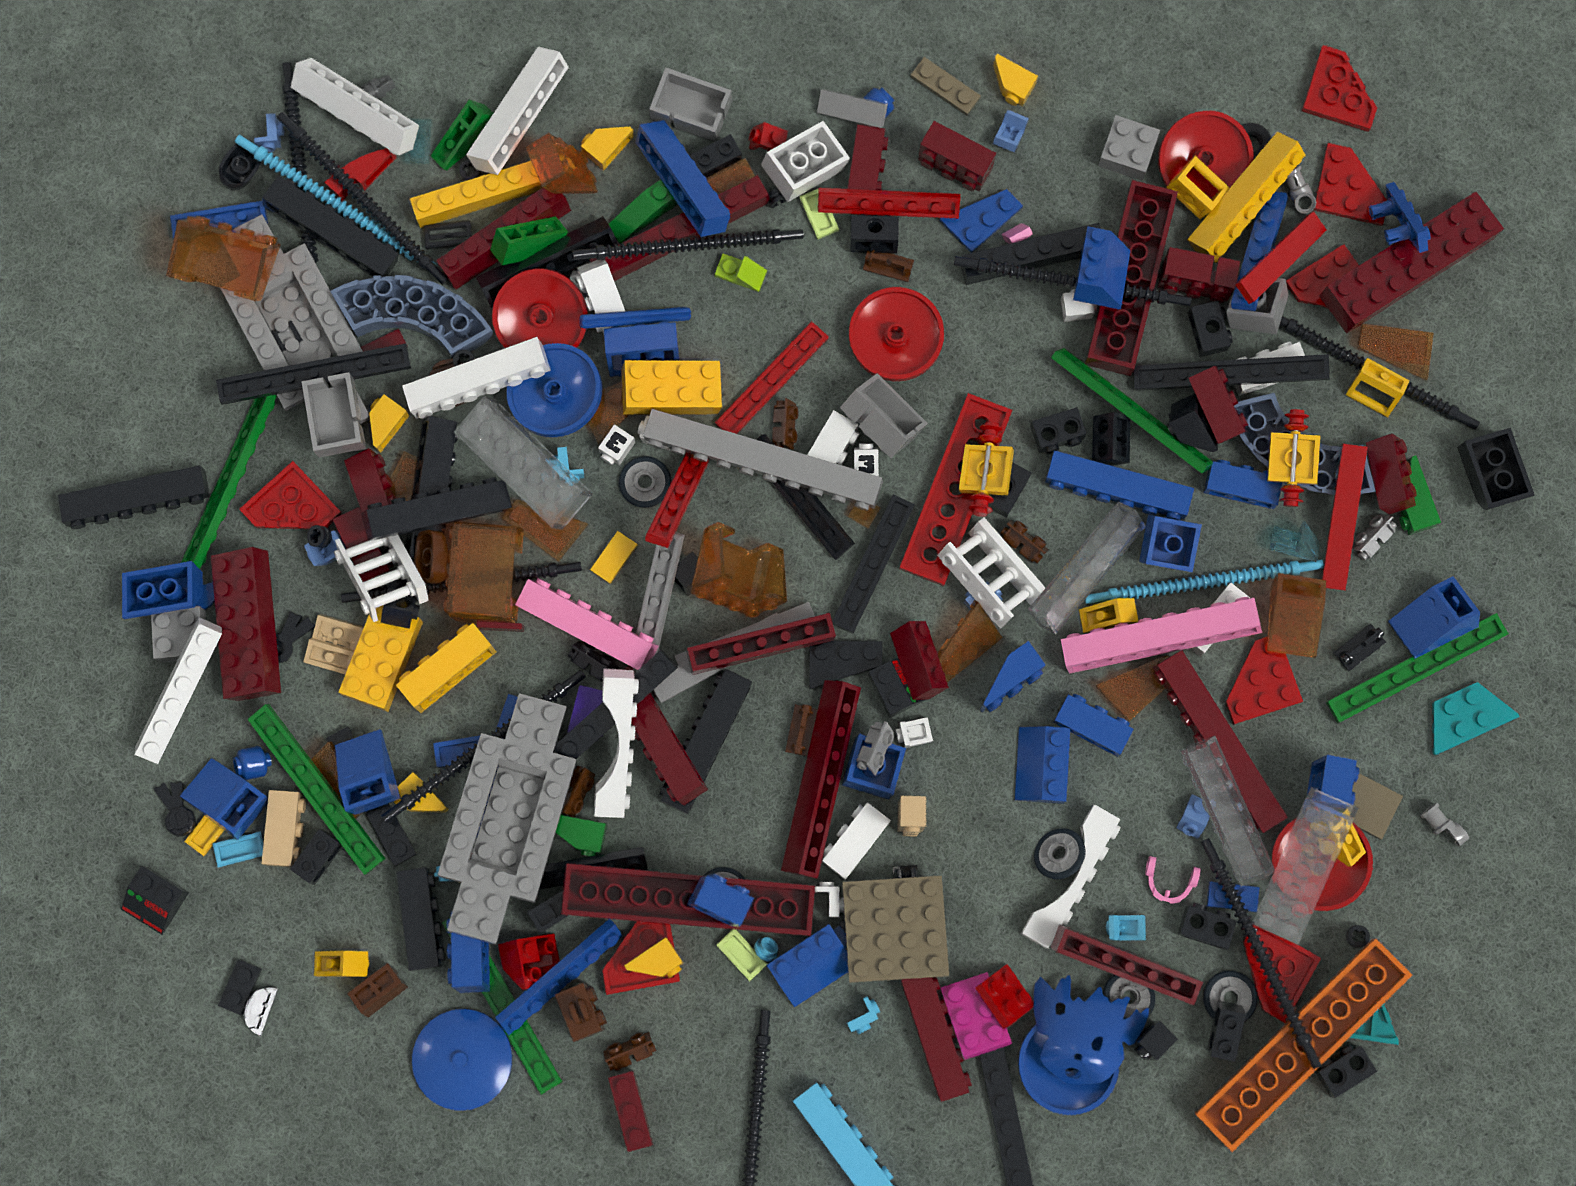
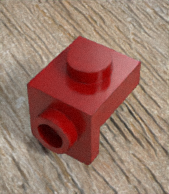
M765 122L754 126L749 134V149L762 148L770 151L786 142L788 131Z

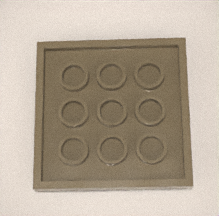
M942 876L842 882L849 983L949 976Z

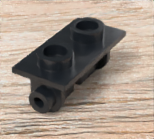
M1369 624L1337 649L1334 654L1349 672L1386 643L1382 637L1384 632L1379 627L1375 629L1372 624Z
M578 641L573 644L572 648L574 649L568 654V657L571 658L570 661L583 670H586L589 663L593 665L589 674L603 682L604 669L618 670L619 668L614 664L613 658L605 654L600 655L594 651L595 647L584 641Z

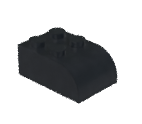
M1511 427L1466 440L1457 447L1474 496L1482 509H1493L1535 495Z

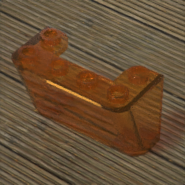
M187 216V219L177 221L166 276L185 282H202L234 291L235 296L253 301H261L281 243L277 242V237L271 235H255V231L245 228L237 231L232 229L233 225L218 222V225L210 223V219L206 217Z
M455 522L450 527L449 537L452 541L451 550L448 551V564L450 568L449 574L446 576L448 594L444 600V611L448 613L450 618L460 623L477 624V621L517 623L518 606L515 605L517 600L511 597L514 554L515 552L522 553L524 530L522 528L467 522Z
M720 522L704 529L692 581L691 594L697 598L711 601L715 605L729 608L730 611L745 614L746 617L750 618L757 617L764 611L774 610L779 605L787 602L783 549L770 543H765L754 549L747 550L723 540V538L735 534V529Z

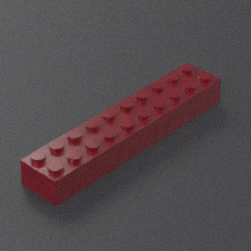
M566 864L561 915L811 936L815 886L724 878L727 880L726 885H739L749 890L748 896L754 898L741 926L731 927L687 905L700 877L704 876Z

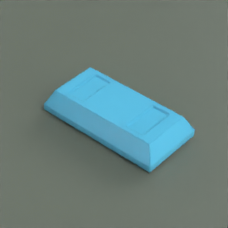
M261 831L241 836L238 840L232 838L213 843L217 867L261 857L264 844Z

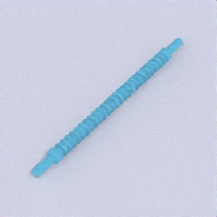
M237 136L235 143L252 153L256 160L259 162L264 161V165L269 164V168H275L276 173L281 172V176L286 175V178L298 183V187H303L304 191L309 190L316 198H320V202L325 201L326 204L337 209V213L342 212L343 217L348 216L356 224L359 223L360 228L365 227V230H369L377 235V239L382 238L383 243L388 242L396 250H400L399 254L404 253L405 258L410 261L414 260V256H409V251L405 252V247H400V242H395V237H390V232H385L386 228H381L380 223L375 224L374 219L369 220V216L364 217V213H358L357 208L352 209L351 204L346 205V201L341 202V197L336 198L335 193L330 194V190L325 191L324 186L319 187L318 182L313 183L312 178L308 180L307 175L302 176L301 171L296 172L295 167L290 168V164L285 165L284 160L279 161L278 156L273 157V153H268L265 147H258L245 137Z
M1323 560L1301 563L1290 561L1288 565L1284 562L1282 566L1279 563L1275 567L1270 564L1269 568L1264 565L1262 569L1257 566L1255 570L1250 567L1246 571L1243 568L1242 572L1237 569L1235 573L1230 570L1228 574L1223 571L1219 575L1216 572L1215 576L1208 574V577L1202 575L1201 578L1195 576L1194 579L1188 577V580L1181 578V581H1178V579H1175L1174 582L1168 580L1167 583L1161 581V584L1154 582V585L1147 583V586H1144V584H1141L1140 587L1134 585L1133 588L1127 586V589L1120 587V590L1109 588L1107 592L1084 595L1085 604L1105 602L1116 598L1135 597L1139 599V596H1142V598H1145L1146 595L1152 597L1153 594L1159 596V593L1166 595V592L1173 594V591L1179 593L1180 590H1183V592H1186L1187 589L1193 591V588L1200 590V587L1206 589L1207 586H1210V588H1213L1214 585L1220 587L1221 584L1227 586V583L1234 584V582H1237V584H1240L1241 581L1247 583L1248 580L1254 582L1255 579L1261 581V578L1267 580L1268 577L1274 579L1275 576L1281 578L1282 575L1288 577L1289 574L1297 576L1300 575V572L1323 569L1324 563Z

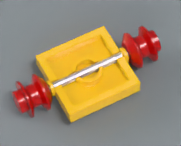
M1291 409L1290 413L1284 415L1289 418V423L1285 424L1284 427L1291 431L1290 434L1270 433L1267 481L1287 483V485L1279 489L1284 492V498L1279 499V501L1284 502L1283 506L1298 507V503H1303V500L1299 499V493L1304 492V490L1297 486V484L1316 485L1318 479L1320 436L1301 434V432L1308 428L1304 424V419L1308 418L1309 415L1304 414L1305 411L1300 409Z
M992 421L985 422L979 428L984 434L979 435L978 440L984 445L965 444L959 491L961 493H973L970 496V500L974 501V505H970L968 509L973 512V515L978 517H985L993 511L992 508L988 507V504L994 502V499L989 494L1008 495L1014 449L1008 446H995L1002 442L998 434L1003 432V428L998 423Z

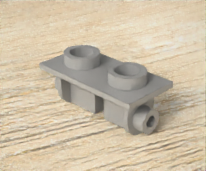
M1383 514L1375 516L1370 521V526L1365 532L1359 533L1354 538L1352 550L1360 551L1358 556L1363 561L1367 558L1371 559L1381 546L1376 542L1377 539L1381 543H1385L1396 532L1395 528L1397 525L1392 521L1393 516Z
M884 721V724L875 722L874 725H871L865 742L872 746L871 748L862 746L856 760L859 769L866 770L868 767L875 776L879 768L883 766L884 755L894 738V732L886 721Z

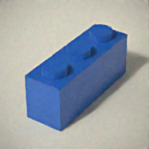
M1225 460L1213 461L1212 466L1208 470L1203 493L1274 509L1278 505L1281 492L1279 489L1282 487V482H1268L1267 470L1262 473L1254 471L1253 467L1247 465L1236 467L1230 465L1231 463Z
M1068 694L1053 723L1062 728H1070L1071 733L1116 757L1120 756L1134 730L1129 727L1130 723L1120 717L1114 719L1108 716V711L1100 706L1095 705L1094 708L1086 704V699L1077 694H1073V696Z

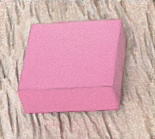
M1021 223L1004 232L1002 237L1005 242L1011 244L1023 241L1032 236L1033 233L1029 226Z

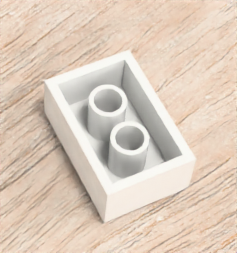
M824 121L768 151L761 166L786 201L789 202L842 172L850 157Z

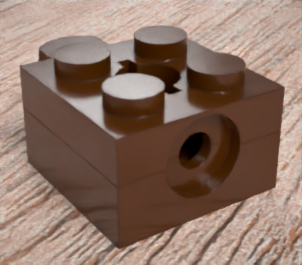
M582 983L555 994L573 1042H578L605 1030L603 1025L607 1024L603 1011L597 1010L594 1002L598 998L593 986L588 987L586 983Z

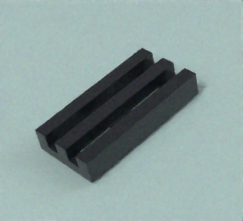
M471 221L424 225L426 250L457 247L467 239L430 242V240L466 236L468 239L472 236ZM466 228V231L429 235V231Z

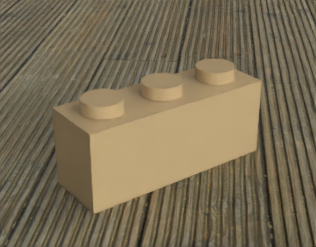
M269 790L261 864L266 866L292 867L300 856L301 848L298 847V837L302 838L304 825L300 823L301 813H305L306 799L302 798L303 794L299 792Z
M901 796L898 801L897 832H903V836L916 837L926 827V796Z

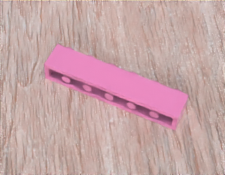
M537 578L536 581L527 580L515 604L637 670L655 655L659 645L652 642L653 637L643 632L640 635L632 632V626L622 621L619 624L611 621V615L601 610L598 613L590 610L592 605L580 599L578 602L569 599L571 594L561 589H558L557 592L550 589L551 584L540 578Z

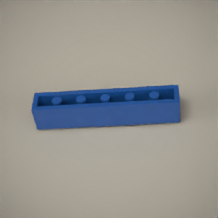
M665 120L641 124L635 143L700 237L726 232L728 221L730 220L728 208L724 206L718 194L707 182L706 177L700 172L695 161L688 155L685 147L679 142L673 130L669 128Z
M1054 451L1045 480L1046 483L1050 484L1049 487L1056 490L1072 489V493L1078 496L1085 497L1087 494L1096 496V500L1109 503L1112 500L1120 502L1119 506L1126 509L1138 507L1142 508V512L1145 514L1156 515L1160 513L1166 515V518L1184 520L1187 517L1194 491L1192 487Z

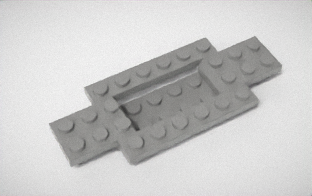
M263 215L220 236L241 275L220 288L263 370L331 358L335 353L338 356L363 352L305 243L284 254ZM291 320L303 340L300 343L295 339L296 337L291 328L288 327V322ZM274 329L280 332L278 336L287 349L283 353L271 332ZM303 390L277 394L286 411L305 401ZM357 392L361 421L363 423L370 419V415Z
M519 693L506 738L501 739L481 733L438 872V877L461 883L448 925V932L496 945L510 898L514 897L535 903L576 765V759L553 753L566 712V706Z

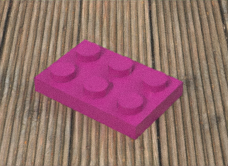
M988 972L941 987L965 1060L1012 1044L1007 1028H1002L975 989L976 986L989 977Z

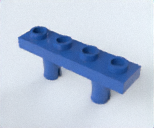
M1395 182L1385 184L1387 201L1370 205L1369 213L1372 220L1393 214L1401 224V226L1384 230L1387 244L1391 245L1392 243L1409 239L1419 253L1428 251V240L1431 239L1428 227L1423 226L1420 215L1415 214L1411 201L1407 202L1403 189L1399 190Z

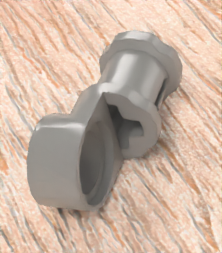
M1297 165L1287 177L1286 182L1290 188L1289 195L1295 208L1300 213L1307 214L1314 210L1316 199L1309 184L1305 183L1301 174V165ZM1293 176H1295L1297 184H1295ZM1302 196L1311 198L1312 202L1308 208L1299 207L1298 201Z
M1437 802L1420 814V817L1422 819L1425 818L1433 827L1435 835L1442 831H1445L1447 834L1450 833L1455 839L1454 843L1459 847L1469 840L1466 831L1457 822L1447 819L1439 809L1440 805Z

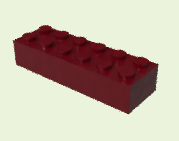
M249 547L212 555L211 566L216 622L218 626L222 627V635L218 644L223 699L242 701L280 694L281 683L268 551Z

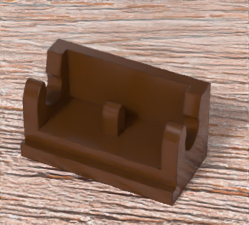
M387 963L347 994L360 1013L369 1018L407 989L408 986L398 976L396 969Z

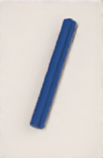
M687 307L586 314L579 317L580 327L586 329L688 321L691 319V310Z

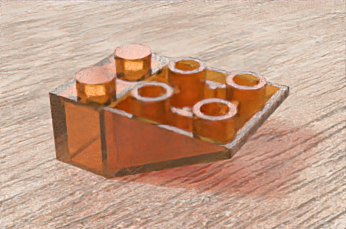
M550 133L526 146L539 181L546 190L554 194H596L598 192L595 185L597 180L588 169V159L582 151L576 150L571 144L568 145L560 137L557 138Z
M1282 573L1277 574L1271 584L1267 651L1316 658L1325 606L1326 580Z

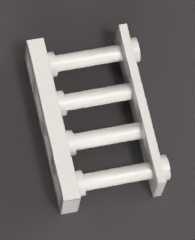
M984 517L968 532L971 536L970 539L957 548L949 542L937 556L986 611L991 620L1001 629L1014 616L1011 613L1013 608L1024 600L1032 605L1047 589ZM979 545L987 556L974 566H971L963 555ZM994 563L1003 574L987 585L979 573ZM1010 581L1018 590V593L1003 603L994 592Z
M398 535L369 542L366 541L348 549L344 548L340 539L335 540L337 550L334 551L335 558L339 565H344L362 599L360 605L364 614H369L373 622L378 621L375 608L405 596H415L419 604L429 601L426 585ZM380 546L389 547L388 553L355 566L350 559ZM390 562L393 564L397 562L399 565L396 570L362 582L359 576L361 573ZM400 578L407 580L406 586L371 599L367 592Z

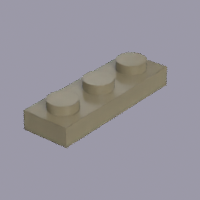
M925 57L911 74L912 79L966 116H968L981 98V95Z

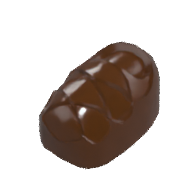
M424 530L417 536L414 565L423 581L427 583H441L448 575L446 568L449 559L448 547L442 532Z

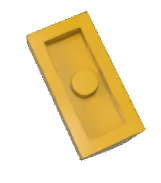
M1196 156L1186 164L1166 187L1167 189L1178 191L1177 199L1199 219L1210 213L1229 189ZM1192 167L1219 191L1212 199L1186 177Z
M1367 358L1345 395L1388 418L1404 395L1410 380ZM1362 380L1393 397L1387 407L1355 390V388Z

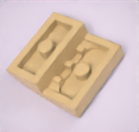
M319 614L313 636L309 639L303 662L346 674L364 626Z

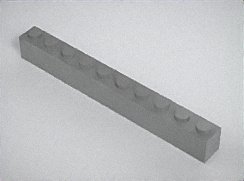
M655 409L651 410L643 435L650 446L660 449L662 445L671 448V452L679 455H684L685 452L694 455V459L702 462H707L710 459L716 461L717 466L730 469L731 466L740 468V473L753 476L754 473L763 475L762 479L772 483L780 480L786 482L785 486L799 490V487L809 489L808 493L822 497V494L832 496L831 500L845 504L846 501L855 503L854 506L856 508L868 511L869 507L875 509L883 484V478Z

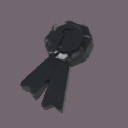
M290 612L281 634H276L279 663L287 662L291 657L293 642L315 628V624L311 623L309 617L300 623L302 616Z
M183 782L177 784L170 783L172 795L167 785L162 783L161 787H155L154 790L169 810L165 817L166 829L170 834L177 837L190 834L196 825V818L193 811L184 807V799L180 797L184 791Z

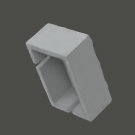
M665 68L649 108L650 118L656 122L665 120L668 126H671L673 122L676 129L716 142L723 126V119L726 118L732 103V90Z
M348 372L328 376V381L332 385L331 388H329L323 377L301 381L313 452L320 458L366 449L364 432L360 425L362 421L355 380Z
M878 373L855 389L840 407L850 420L860 424L859 427L863 433L870 437L879 446L880 450L890 458L911 443L928 424Z

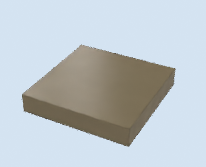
M1359 773L1357 782H1353L1352 792H1355L1354 805L1350 806L1347 813L1350 820L1362 831L1382 840L1403 796Z

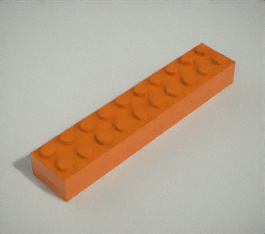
M1376 938L1364 946L1297 1012L1300 1014L1299 1020H1303L1302 1026L1307 1028L1305 1032L1311 1035V1044L1321 1064L1412 976ZM1287 1022L1194 1113L1231 1152L1318 1069H1312L1302 1046L1297 1045L1295 1041L1297 1036L1292 1034L1293 1028H1289L1290 1022Z

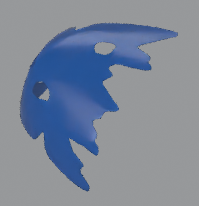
M1070 975L1060 979L1055 990L1040 977L1034 987V1015L1038 1032L1048 1036L1040 1057L1043 1065L1063 1082L1070 1085L1094 1084L1109 1079L1124 1059L1122 1041L1128 1045H1133L1136 1042L1147 1021L1149 1009L1145 1008L1141 1013L1136 1009L1129 1018L1123 1020L1126 1007L1130 1001L1129 997L1118 998L1110 1003L1108 997L1103 995L1102 988L1098 987L1085 1002L1080 997L1073 1001L1070 998ZM1057 1003L1065 1005V1013L1063 1015L1056 1014L1055 1007ZM1096 1037H1103L1100 1050H1093L1091 1046L1093 1040ZM1074 1055H1082V1060L1074 1059ZM1075 1068L1081 1072V1076L1079 1078H1071L1066 1075L1065 1070Z

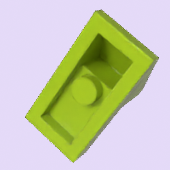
M722 254L715 277L759 292L767 270L744 256L743 260Z

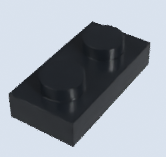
M238 959L218 1006L242 1015L244 1003L252 993L262 969Z

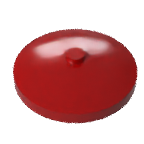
M1198 111L1179 119L1166 132L1158 154L1159 171L1166 187L1194 156L1200 159L1217 175L1229 189L1254 160L1252 143L1243 126L1229 115L1217 111ZM1194 167L1187 173L1186 177L1210 199L1219 192Z
M534 268L514 275L502 286L494 301L492 321L496 336L504 348L538 337L542 345L561 343L577 348L586 332V329L580 327L579 317L588 314V309L582 292L570 278L551 269Z
M903 287L884 288L867 296L854 311L849 326V343L857 362L871 375L874 376L878 373L887 381H907L925 373L936 362L944 342V325L935 305L921 293Z
M1311 812L1292 820L1278 835L1272 851L1273 874L1280 889L1296 904L1317 911L1336 910L1352 903L1367 887L1373 870L1372 850L1364 833L1352 822L1366 853L1352 867L1346 866L1319 845L1310 823L1322 812Z

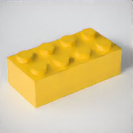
M625 360L621 368L623 414H650L652 409L668 414H718L722 408L720 361Z
M382 605L375 608L378 621L373 622L371 616L368 615L338 693L347 698L389 712L398 689L396 684L400 682L398 679L405 671L423 621L419 617H417V620L412 619L410 629L381 623Z
M474 623L462 626L456 632L457 636L451 641L447 639L437 647L438 651L435 654L425 656L418 662L419 667L412 672L409 670L399 677L398 680L400 682L396 686L420 713L425 711L496 653V650Z

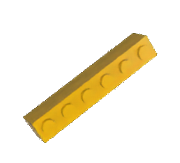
M1276 132L1214 209L1187 239L1196 252L1214 256L1213 262L1215 263L1219 257L1225 254L1229 246L1240 236L1244 228L1255 218L1259 210L1270 200L1274 192L1285 182L1289 174L1300 164L1306 155L1298 141L1280 132Z
M541 157L503 169L498 175L490 173L410 198L416 220L420 228H423L424 225H433L535 193L553 181L546 157Z

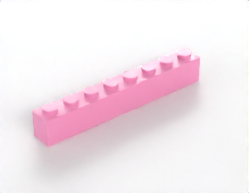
M1241 597L1236 599L1235 602L1228 604L1218 602L1212 604L1209 608L1201 609L1195 607L1188 609L1186 613H1167L1158 619L1143 618L1138 623L1130 625L1128 623H1120L1111 629L1097 628L1091 630L1088 634H1070L1066 638L1061 639L1065 665L1069 674L1255 635L1262 633L1255 598Z

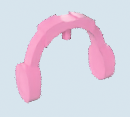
M1149 856L1145 875L1148 876L1149 888L1155 898L1171 904L1179 903L1190 893L1193 887L1196 888L1200 877V868L1193 867L1188 885L1183 893L1176 897H1169L1170 891L1166 890L1165 896H1162L1156 890L1153 881L1156 857Z

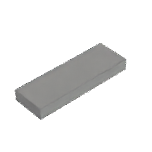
M821 89L817 113L882 128L884 127L888 104Z

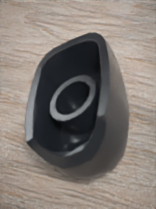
M235 144L224 156L219 166L221 184L232 191L243 189L256 174L261 162L256 160L252 153Z

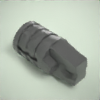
M386 75L379 79L374 78L359 88L380 100L396 86L392 78Z

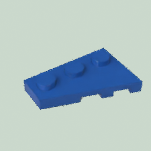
M1006 189L960 209L959 219L940 218L939 221L970 253H973L1021 210L1023 205Z

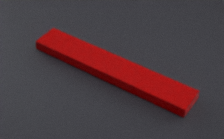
M819 188L818 213L959 219L960 194Z
M1314 211L1304 217L1235 284L1248 304L1254 302L1327 231Z
M811 321L715 421V425L722 430L738 434L829 339V336Z
M1342 443L1321 579V587L1346 591L1367 446Z
M685 453L648 529L645 541L669 548L710 459L707 462H702L694 459L693 454Z

